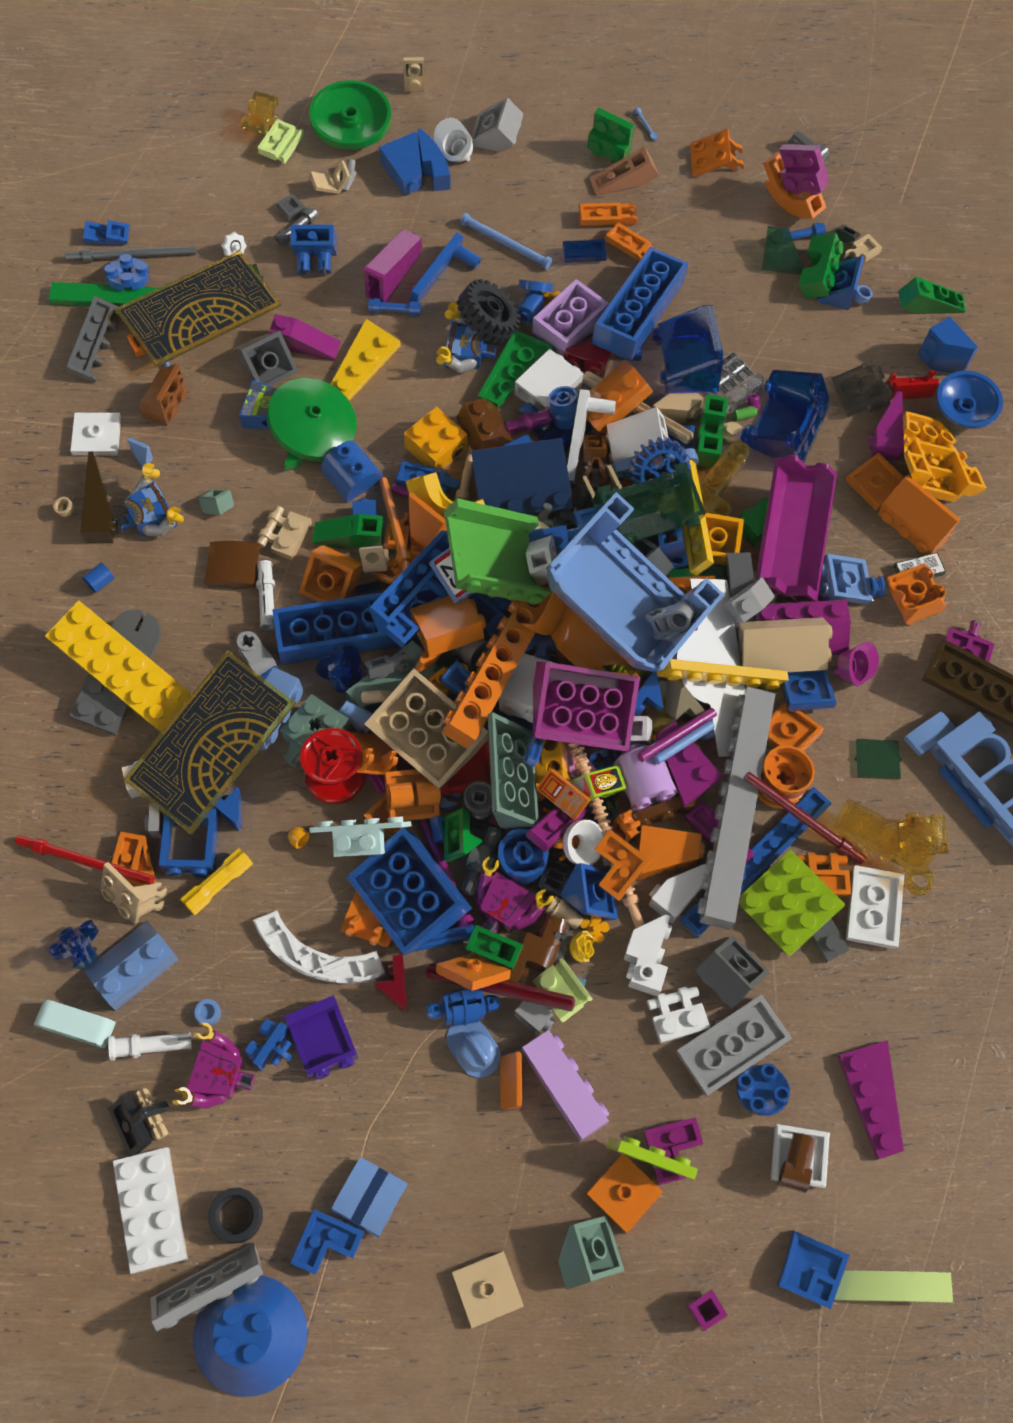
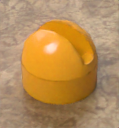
M294 827L288 833L289 842L296 849H301L309 841L310 833L304 828Z

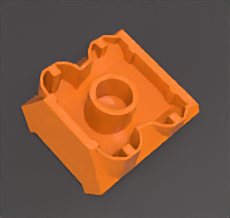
M925 563L885 579L902 617L908 625L929 616L940 614L947 607L944 602L946 590L942 585L935 584L933 580L934 573Z

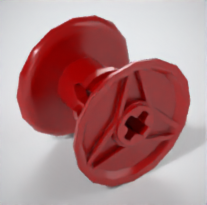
M326 728L312 734L305 741L300 751V763L305 772V784L309 793L321 802L341 804L352 800L361 791L365 783V773H356L362 762V748L358 739L350 732L339 728Z

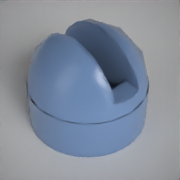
M864 285L858 286L854 295V301L859 305L867 303L872 297L871 289Z

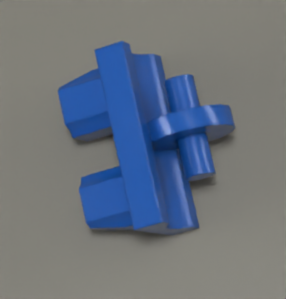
M267 1019L264 1021L259 1029V1033L268 1038L267 1042L262 1047L252 1040L244 1051L253 1061L256 1068L263 1071L274 1053L275 1056L270 1061L273 1065L277 1066L282 1058L290 1061L292 1056L287 1053V1050L292 1043L285 1039L281 1047H279L289 1032L287 1025L282 1022L277 1024Z

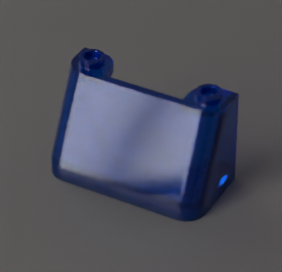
M702 305L658 323L657 327L653 328L652 339L653 342L656 341L657 346L662 348L665 365L664 370L660 371V384H664L665 393L718 392L723 367V349L713 305Z
M772 370L769 378L765 381V391L769 396L768 402L756 427L748 424L741 431V441L745 447L772 458L795 455L805 463L830 405V398L822 373Z

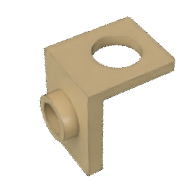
M343 160L340 161L333 175L317 172L310 173L315 190L336 194L341 193L350 177ZM341 170H343V179H342V181H340V172H341Z
M383 546L359 548L364 573L387 571L388 549H383Z

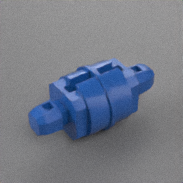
M459 989L458 991L443 994L440 1000L441 1004L435 1002L427 1005L426 1014L427 1018L431 1020H437L443 1016L445 1025L466 1026L483 1020L486 1011L488 1013L499 1009L500 1001L496 995H486L484 998L481 989L474 991Z

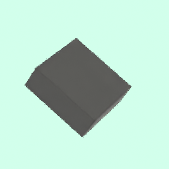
M294 194L276 203L277 209L288 222L302 215V212L306 209Z

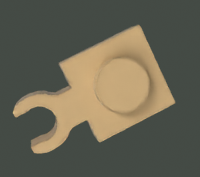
M867 234L852 244L851 249L845 252L843 259L863 255L865 263L880 254L882 247L870 234Z

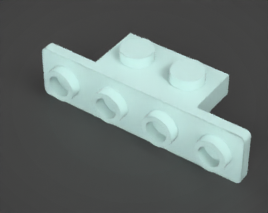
M403 817L388 818V823H380L379 818L364 819V824H356V820H341V825L333 826V821L318 822V827H311L310 833L332 831L334 857L385 854L383 828L412 826L411 821L403 822Z

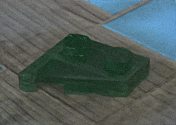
M767 227L761 270L801 275L803 266L788 228Z

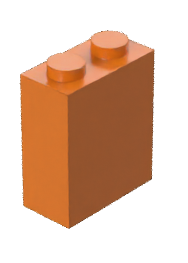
M447 596L410 609L412 622L419 627L416 633L429 657L484 639L483 628H486L485 619L482 614L477 613V607L473 598L469 599L467 597L455 604L451 597Z

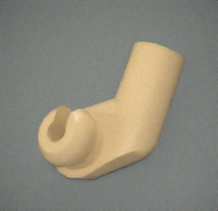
M363 691L361 700L363 704L384 702L393 691Z

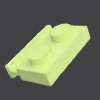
M277 119L257 147L258 154L275 161L278 159L285 164L304 137V130H298L295 126Z
M561 958L559 963L549 967L535 978L533 982L537 988L570 995L575 998V1006L571 1012L552 1008L558 1018L565 1022L584 1007L583 1004L593 1000V998L566 961Z

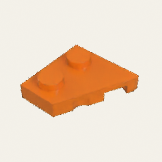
M120 832L112 863L155 876L147 838L143 835ZM125 878L133 887L146 885Z

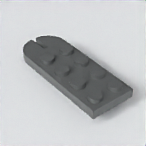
M128 610L121 613L115 619L112 628L152 660L162 635L157 620L149 613L145 616L141 610ZM142 624L139 631H135L137 626ZM89 674L69 716L72 719L117 736L129 706Z

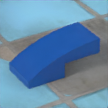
M108 220L107 225L85 221L83 243L98 246L126 245L128 243L130 224Z

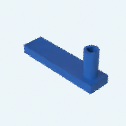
M456 232L411 291L409 303L410 301L421 302L454 257H457L474 269L478 267L482 258L462 246L464 236Z

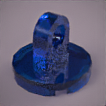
M339 645L333 649L329 658H322L318 661L315 671L320 677L329 680L333 689L337 692L346 693L349 688L362 678L363 672L362 669H359V663H362L358 651L353 646Z

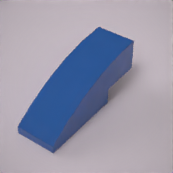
M417 129L423 176L431 175L434 191L450 190V171L443 153L425 131Z

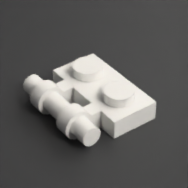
M685 986L678 988L677 992L667 995L661 993L656 995V998L647 1000L649 1010L659 1008L661 1015L652 1018L660 1044L707 1031L711 1028L703 1004L700 1003L692 1006L690 998L699 996L697 986L691 988ZM681 1001L683 1009L670 1012L668 1005Z

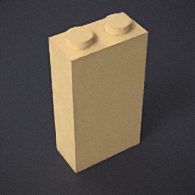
M823 617L739 623L738 649L741 666L787 672L828 670V662L831 661L832 657L831 649L829 648V639H832V626Z

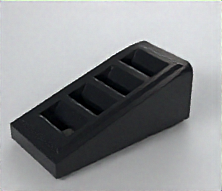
M554 849L537 886V892L546 889L543 893L548 897L553 895V897L558 896L561 898L560 894L575 866L572 862L569 864L557 859L558 854L561 856L565 854L564 849ZM554 863L567 868V871L565 872L553 867ZM550 872L563 876V880L549 875ZM550 880L560 886L559 888L547 884L546 881Z

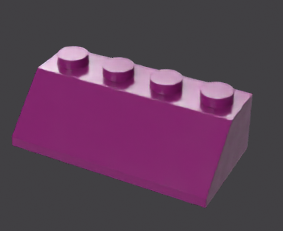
M847 600L768 604L763 610L755 614V621L823 617L832 626V639H829L831 655H840L842 652L849 650L851 619Z

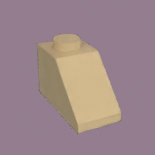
M685 381L654 404L653 408L657 407L664 416L675 422L685 423L690 418L694 419L701 413L704 398Z

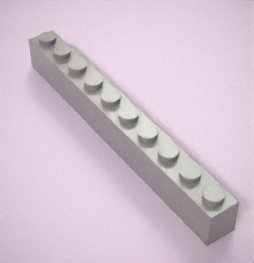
M747 687L743 694L738 695L736 701V708L739 709L738 716H734L731 729L735 730L734 738H730L727 749L728 752H731L730 760L727 759L725 762L723 774H727L726 781L722 782L719 791L722 803L717 806L715 819H718L717 828H713L710 839L714 846L713 851H709L706 865L710 866L709 874L704 875L702 889L705 890L704 899L700 898L697 913L701 914L700 923L727 930L735 924L758 790L743 780V778L750 771L761 779L775 693Z

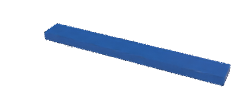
M813 787L795 805L817 820L832 803ZM787 812L751 848L754 852V857L745 864L740 895L809 828L807 825ZM699 901L679 920L697 938L711 926L699 922L701 915L697 913Z

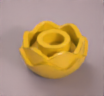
M589 931L578 932L572 937L570 942V953L580 963L589 962V958L594 955L592 944L595 939Z

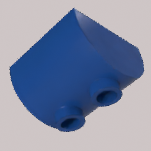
M347 441L333 448L321 464L322 473L347 503L379 484V479L384 477L355 441Z

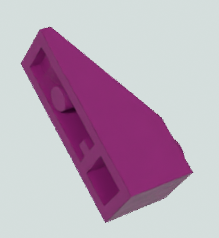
M274 315L269 333L280 330L290 352L335 361L341 344L338 339L296 318Z
M897 392L876 427L873 436L869 437L868 449H871V458L879 452L885 459L898 460L904 449L902 392Z

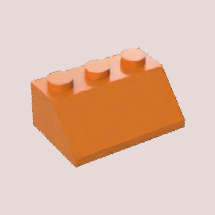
M624 360L589 391L592 398L616 401L614 415L588 411L587 419L600 434H606L608 432L607 424L623 419L653 391L636 369Z
M909 475L904 477L884 501L878 512V515L881 516L884 522L895 528L903 538L909 540L919 552L924 553L926 556L934 554L948 540L960 520L959 517Z

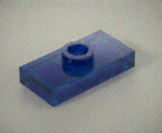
M605 239L563 241L564 263L607 260Z

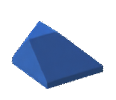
M584 863L576 864L560 896L582 914L610 920L618 919L615 898L599 886L610 870Z

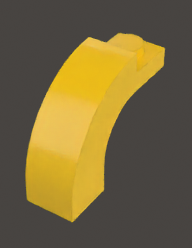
M436 472L405 481L409 495L413 493L445 519L444 510L453 502L443 493ZM483 499L473 501L475 503L484 504Z

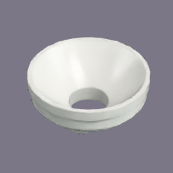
M578 820L567 828L563 838V849L566 857L572 863L592 865L600 858L601 854L595 851V847L604 837L599 825L591 820ZM575 835H578L580 844L578 848L574 849L571 841Z

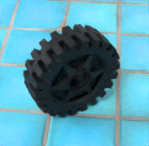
M476 279L458 297L457 308L458 311H461L460 316L465 318L464 323L466 325H471L470 329L473 332L476 330L479 337L484 336V340L489 341L491 339L492 343L505 342L520 325L521 315L518 314L520 311L515 307L516 303L509 300L511 298L510 295L504 294L505 290L502 288L498 289V285L495 283L491 285L488 280L484 282L483 279Z

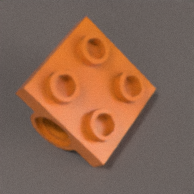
M418 770L384 773L389 818L403 817L404 822L440 816V789Z

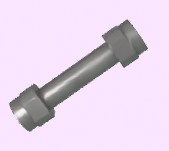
M310 206L302 212V217L292 225L312 224L319 217V214L314 207ZM291 226L286 230H279L274 236V240L279 246L282 247L291 241Z

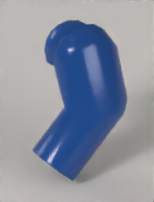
M529 402L519 407L521 416H524L526 413L532 414L540 411ZM544 424L534 427L536 432L545 430Z

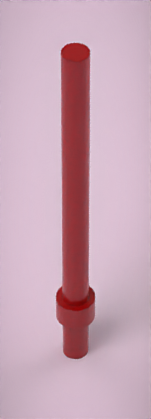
M18 835L15 839L16 845L29 848L33 853L52 855L103 871L104 864L107 863V861L51 845L48 841L40 838L34 840ZM110 863L124 878L146 885L154 884L155 876Z

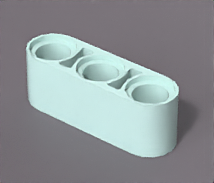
M44 999L33 1025L106 1049L109 1036H111L116 1022Z

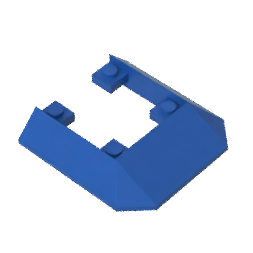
M441 530L369 608L379 634L381 635L382 632L386 633L400 647H403L419 629L402 611L424 586L427 585L440 598L449 595L429 565L431 560L449 548L447 531ZM475 593L469 596V599H474L477 610L490 621L486 628L483 629L484 636L490 640L493 634L497 635L500 630L497 629V626L504 616L508 617L510 612L507 611V608L512 601L508 598L490 597L487 594ZM535 632L524 654L529 652L542 634ZM455 661L439 681L458 696L461 690L465 691L468 685L465 684V681L471 673L458 661ZM475 693L476 697L481 699V697L477 693Z

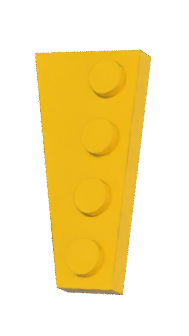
M366 319L333 378L331 385L340 390L350 401L401 346L400 340Z

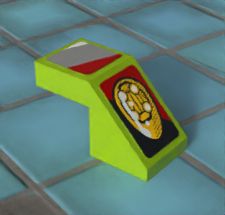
M620 765L587 773L569 781L591 800L598 797L606 798L628 789Z

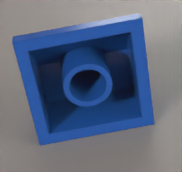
M948 317L929 329L918 355L922 362L926 363L931 370L954 373L967 370L978 346L951 317Z

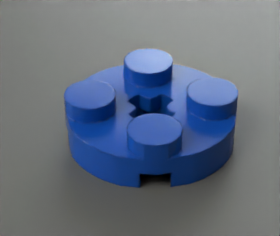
M122 254L119 259L112 261L104 267L108 285L119 291H125L124 287H132V290H137L145 286L149 281L148 264L140 259L132 258L130 254Z

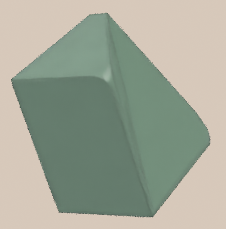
M212 489L199 498L204 514L221 515L234 506L230 490Z

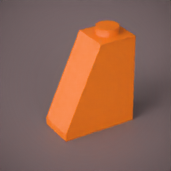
M642 825L639 832L637 850L646 856L650 863L636 881L696 865L699 857L703 858L705 843H701L702 834Z

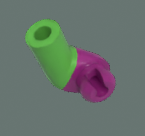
M757 394L748 396L745 408L733 411L735 421L752 418L757 415L761 406L760 397Z

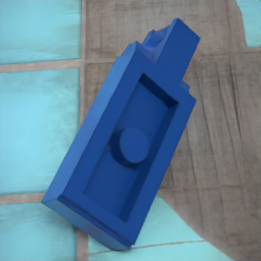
M407 461L401 462L395 479L396 484L407 486L405 482L407 480L436 472L444 494L446 492L456 494V491L460 488V480L451 478V475L446 474L445 470Z

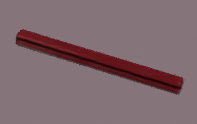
M428 965L426 976L429 979L461 986L436 973L437 965ZM502 981L480 988L484 992L570 1012L573 1011L575 1006V998L573 996L509 981Z

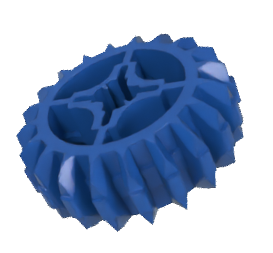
M657 437L656 443H654L652 439H649L648 446L641 444V452L634 451L637 458L630 459V463L633 465L629 468V472L632 474L630 480L635 483L634 487L640 490L644 496L648 495L654 499L657 495L659 499H663L664 494H666L668 497H671V491L679 492L678 486L685 485L683 478L690 477L687 470L691 469V465L688 463L690 457L688 454H685L686 449L683 446L681 447L675 440L672 442L670 438L666 437L663 441L661 437ZM670 454L675 457V467L670 465ZM645 469L650 472V482L645 481Z

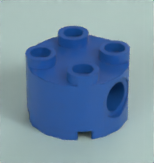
M520 828L512 830L506 834V837L499 844L497 858L500 862L499 872L517 885H528L540 880L547 865L549 850L546 852L542 851L526 837L530 829Z

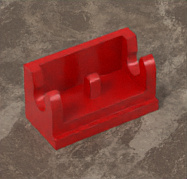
M935 370L929 371L927 376L896 378L897 373H891L886 380L889 399L893 400L898 391L902 392V399L932 397L939 385L938 378L933 379Z

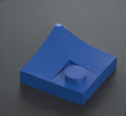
M793 1230L777 1285L831 1309L850 1255Z

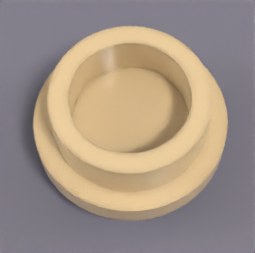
M727 422L723 425L721 435H723L725 442L733 444L741 440L744 431L740 424Z

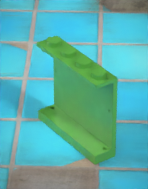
M458 498L444 510L456 589L466 590L469 593L487 594L490 597L508 598L511 601L528 602L529 604H538L552 593L551 589L537 586L536 581L529 574L526 550L530 543L528 535L539 526L538 517Z

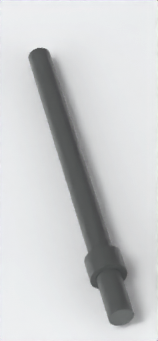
M176 246L92 250L91 248L82 249V251L65 252L66 261L83 260L84 262H93V259L119 258L122 254H130L132 258L195 255L196 247Z

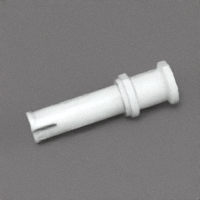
M191 1032L151 1037H140L137 1034H132V1037L126 1038L109 1036L110 1061H113L116 1057L133 1056V1058H138L144 1053L192 1050Z

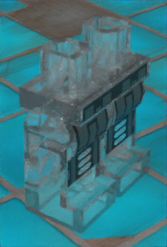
M722 348L716 351L712 357V360L716 363L714 366L708 360H704L698 366L697 371L703 377L702 385L708 388L714 396L729 398L727 410L730 413L744 404L745 401H748L749 395L760 392L765 378L760 373L756 375L750 370L741 358H738V354L735 351L728 354Z

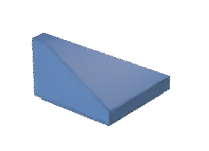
M129 438L128 443L131 452L140 466L143 467L144 464L151 463L153 457L149 446Z

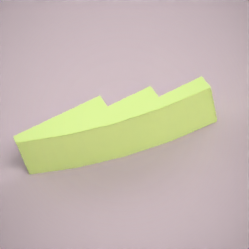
M844 1271L834 1300L953 1303L951 1273Z

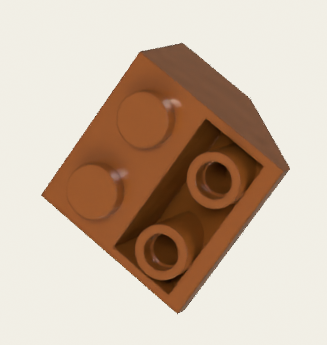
M174 364L158 371L139 404L143 418L168 426L171 419L176 417L178 407L181 401L183 402L186 399L188 393L180 365Z

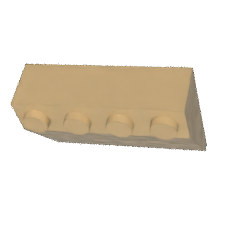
M415 669L406 676L364 724L438 789L451 779L489 739V732L483 727L476 740L466 749L441 733L446 725L443 723L445 716L450 709L454 711L457 705ZM464 712V715L467 718L471 719V717L466 712Z

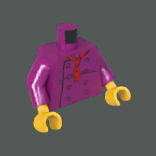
M488 856L483 861L484 871L481 872L476 886V904L480 908L479 915L486 919L482 928L494 933L501 928L505 932L510 933L513 929L521 930L534 924L543 912L544 906L553 902V895L547 901H544L542 894L546 889L539 891L535 896L498 872L493 875L492 872L496 871L500 862L497 860L495 867L492 868L488 866L487 861L490 857Z
M200 1022L198 1024L205 1028L204 1034L200 1035L196 1032L193 1034L196 1038L207 1039V1042L202 1041L187 1088L174 1090L182 1094V1100H173L172 1102L174 1105L187 1103L189 1106L208 1109L224 1104L227 1099H233L237 1087L251 1091L255 1075L242 1072L244 1061L240 1058L239 1049L229 1038L212 1030L208 1023Z

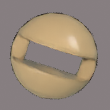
M67 497L58 498L53 505L54 511L62 517H68L74 513V504Z

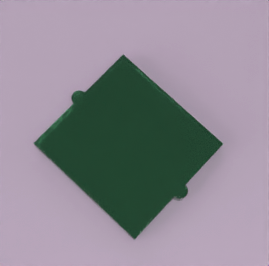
M856 739V756L854 760L857 761L858 778L901 779L900 763L902 758L899 754V741Z

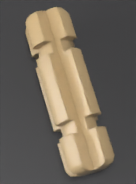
M143 1088L134 1094L137 1104L141 1105L140 1109L155 1104L151 1101L152 1096L147 1088ZM160 1114L145 1119L147 1126L151 1128L150 1132L154 1140H160L168 1135L165 1125L161 1124L163 1120Z

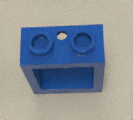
M165 808L159 867L163 873H166L168 876H181V873H191L194 877H206L207 874H213L219 827V814L217 810L204 808L192 824L208 826L205 860H169L173 825L185 824Z

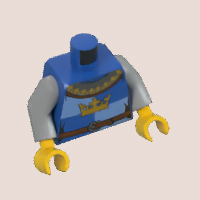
M452 302L448 305V310L445 311V317L447 319L454 318L455 320L451 322L446 347L442 346L436 352L439 355L436 361L438 364L444 363L445 369H453L458 373L479 369L482 357L495 359L496 346L485 344L484 336L479 337L476 330L473 332L470 329V324L466 325L464 323L465 318H461L460 311L457 308L458 304Z
M146 463L143 465L142 473L144 476L140 478L135 488L124 501L128 514L116 519L122 531L135 526L140 536L162 537L172 528L176 527L177 523L184 521V517L178 514L181 512V509L175 506L169 507L156 482H152V478L156 479L160 476L159 470L153 469L154 464Z

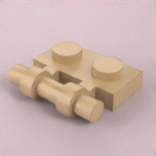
M277 505L274 511L269 513L266 526L260 530L257 543L260 544V548H265L267 542L273 544L271 547L272 553L293 561L312 524V520L292 511L289 512L287 518L281 516L284 509ZM276 526L282 527L278 535L272 533Z

